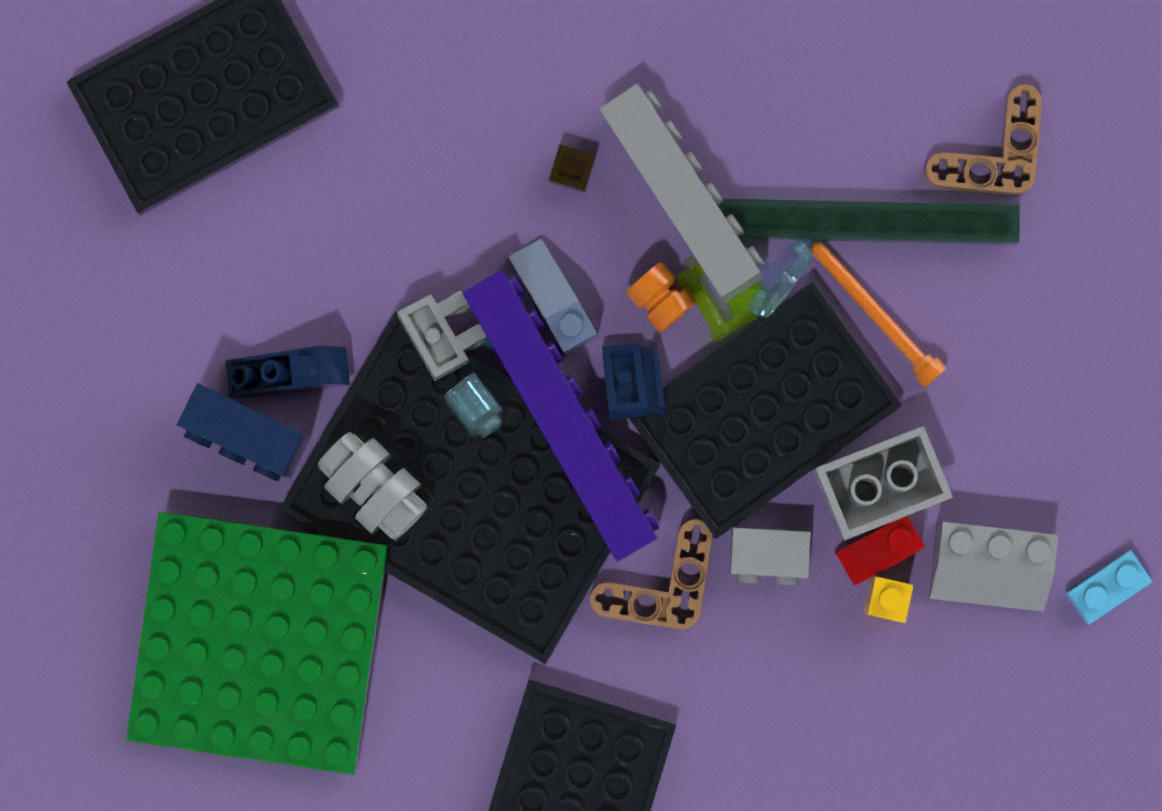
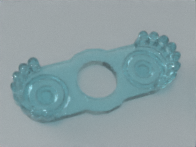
M798 241L793 247V250L798 255L796 259L785 269L769 292L760 289L757 291V294L750 301L749 311L764 318L770 316L809 268L813 259V250L809 249L803 242Z

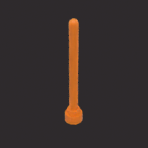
M814 242L811 245L810 251L812 255L915 366L912 368L917 374L914 378L924 389L947 369L938 357L933 359L930 354L925 356L822 242Z

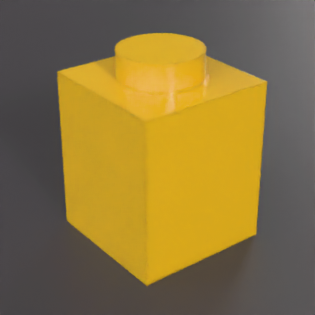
M876 576L871 577L862 614L906 623L914 585Z

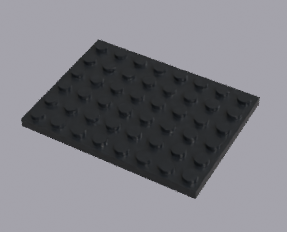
M395 312L280 508V511L321 535L388 544L385 572L546 665L610 554V550L511 378L465 352L469 359L468 364L434 381L397 317V312ZM600 429L596 432L603 445L610 441L621 459V462L617 463L616 467L622 478L630 475L641 495L635 498L638 504L661 464ZM348 432L355 434L364 444L374 438L390 453V457L384 465L394 475L405 468L421 484L415 494L426 504L427 510L396 541L391 539L382 529L371 534L355 519L361 507L352 498L340 504L324 488L330 478L319 468L318 462Z

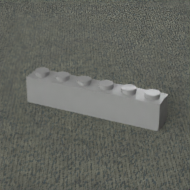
M635 84L599 108V110L717 292L727 303L764 279L759 268L764 266L765 263L753 245L746 249L738 238L744 231L732 214L725 218L718 205L724 201L713 184L709 183L704 186L697 174L703 171L702 167L691 151L685 155L677 144L683 138L671 120L664 124L657 114L662 109V106L651 89L644 93L640 86Z

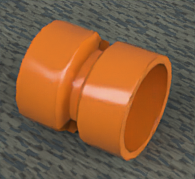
M663 261L645 273L625 293L639 310H648L647 319L660 334L672 326L697 303V300L684 285L676 286L674 284L676 276Z

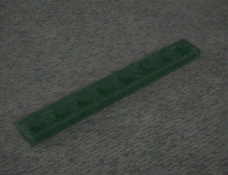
M723 199L724 202L718 205L725 218L732 214L744 231L738 237L739 239L1017 245L1020 239V205Z

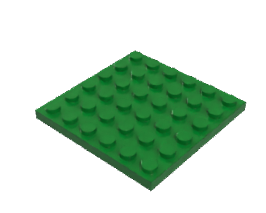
M164 511L158 512L126 741L354 775L357 768L388 544Z

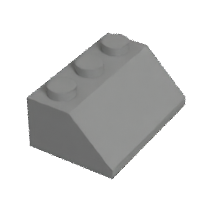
M924 426L819 466L812 472L825 505L844 541L953 498Z
M937 522L929 599L1044 612L1055 574L1059 535Z

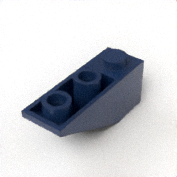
M320 345L226 360L229 398L309 391L350 385L346 347Z

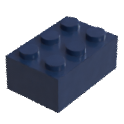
M199 383L196 384L177 423V426L186 429L183 437L209 449L212 443L221 446L218 454L242 465L248 459L256 463L253 471L278 482L281 476L289 479L292 478L311 439L305 434Z

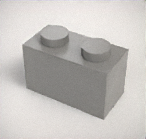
M731 528L729 574L738 575L737 582L760 583L761 576L776 577L777 585L799 586V578H808L811 532Z

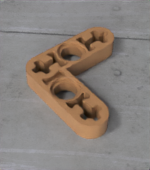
M1027 84L1019 85L1013 88L1006 97L1000 157L947 152L937 153L925 164L923 172L927 183L934 188L1010 196L1026 193L1034 185L1036 179L1042 107L1041 95L1038 90ZM1021 94H1026V100L1033 102V106H1029L1026 109L1024 121L1032 120V125L1026 122L1011 123V118L1017 120L1020 117V105L1014 104V100H1017ZM1016 130L1025 131L1030 137V146L1026 150L1015 149L1010 143L1012 132ZM940 161L945 162V168L957 170L959 162H963L964 166L961 172L962 183L956 182L959 174H947L944 180H939L938 173L932 172V168L936 167ZM975 164H982L987 167L990 174L988 182L985 184L974 183L969 177L970 167ZM996 165L1002 166L1000 174L1009 175L1015 171V168L1020 169V174L1026 176L1027 181H1023L1019 187H1015L1014 180L1002 178L999 181L1000 186H995L994 183L998 175Z
M698 519L687 521L680 527L668 592L616 583H601L591 592L590 604L592 609L598 615L679 630L693 627L700 617L712 546V533L705 523ZM693 526H699L700 533L706 535L705 542H698L696 554L704 553L703 562L692 557L680 558L681 549L689 552L690 540L684 539L685 531H692ZM686 563L694 564L700 571L699 580L692 586H686L678 579V570ZM675 587L686 592L698 591L696 600L688 597L687 608L693 610V617L686 618L684 624L677 623L678 618L676 615H672L671 611L673 607H679L682 595H673ZM605 588L612 589V596L624 599L623 591H631L632 594L628 600V615L620 614L623 606L610 605L609 611L601 610L602 604L596 602V595L603 594ZM649 595L654 599L656 609L651 616L641 617L635 613L633 604L638 596Z

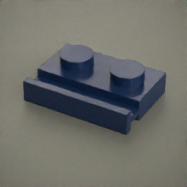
M651 342L650 346H640V343L602 346L609 419L647 416V413L656 412L659 415H665L657 342Z

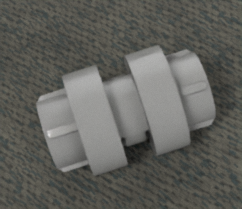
M348 432L318 462L319 468L330 478L324 488L340 504L352 498L361 507L355 519L371 534L382 529L391 539L396 541L427 510L426 504L415 494L421 484L405 468L394 475L384 465L390 457V453L374 438L364 444L355 434Z

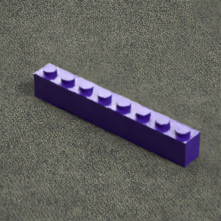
M502 269L462 292L616 562L658 539L654 531L660 529L654 516L649 508L642 512L635 500L636 497L641 495L630 475L622 478L616 467V464L621 462L616 450L610 441L603 445L596 431L602 427L591 408L584 411L577 397L581 396L582 392L572 375L565 378L557 364L563 362V359L552 341L545 344L538 331L543 329L544 326L533 308L526 311L519 298L525 295L516 277L512 275L507 278Z

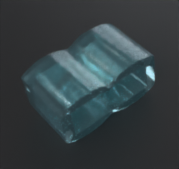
M475 373L470 374L444 395V401L472 437L480 434L484 439L502 425L500 417L503 415V409Z

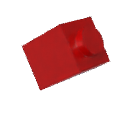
M906 516L876 528L835 552V555L852 584L856 586L925 548V545L910 519Z

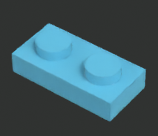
M1128 550L1065 593L1085 623L1090 625L1153 581L1132 550Z

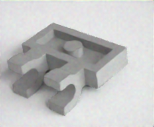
M461 291L454 293L437 304L430 294L397 312V317L434 381L468 364L469 359L465 352L474 350L486 342L484 339L487 336L479 323L455 337L446 319L454 318L467 311L466 306L468 303Z

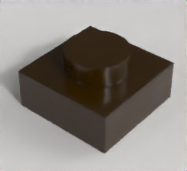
M559 144L548 180L549 183L585 193L596 155Z

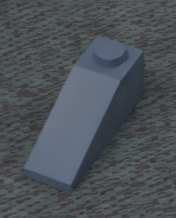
M542 239L508 257L564 356L597 338L595 328Z

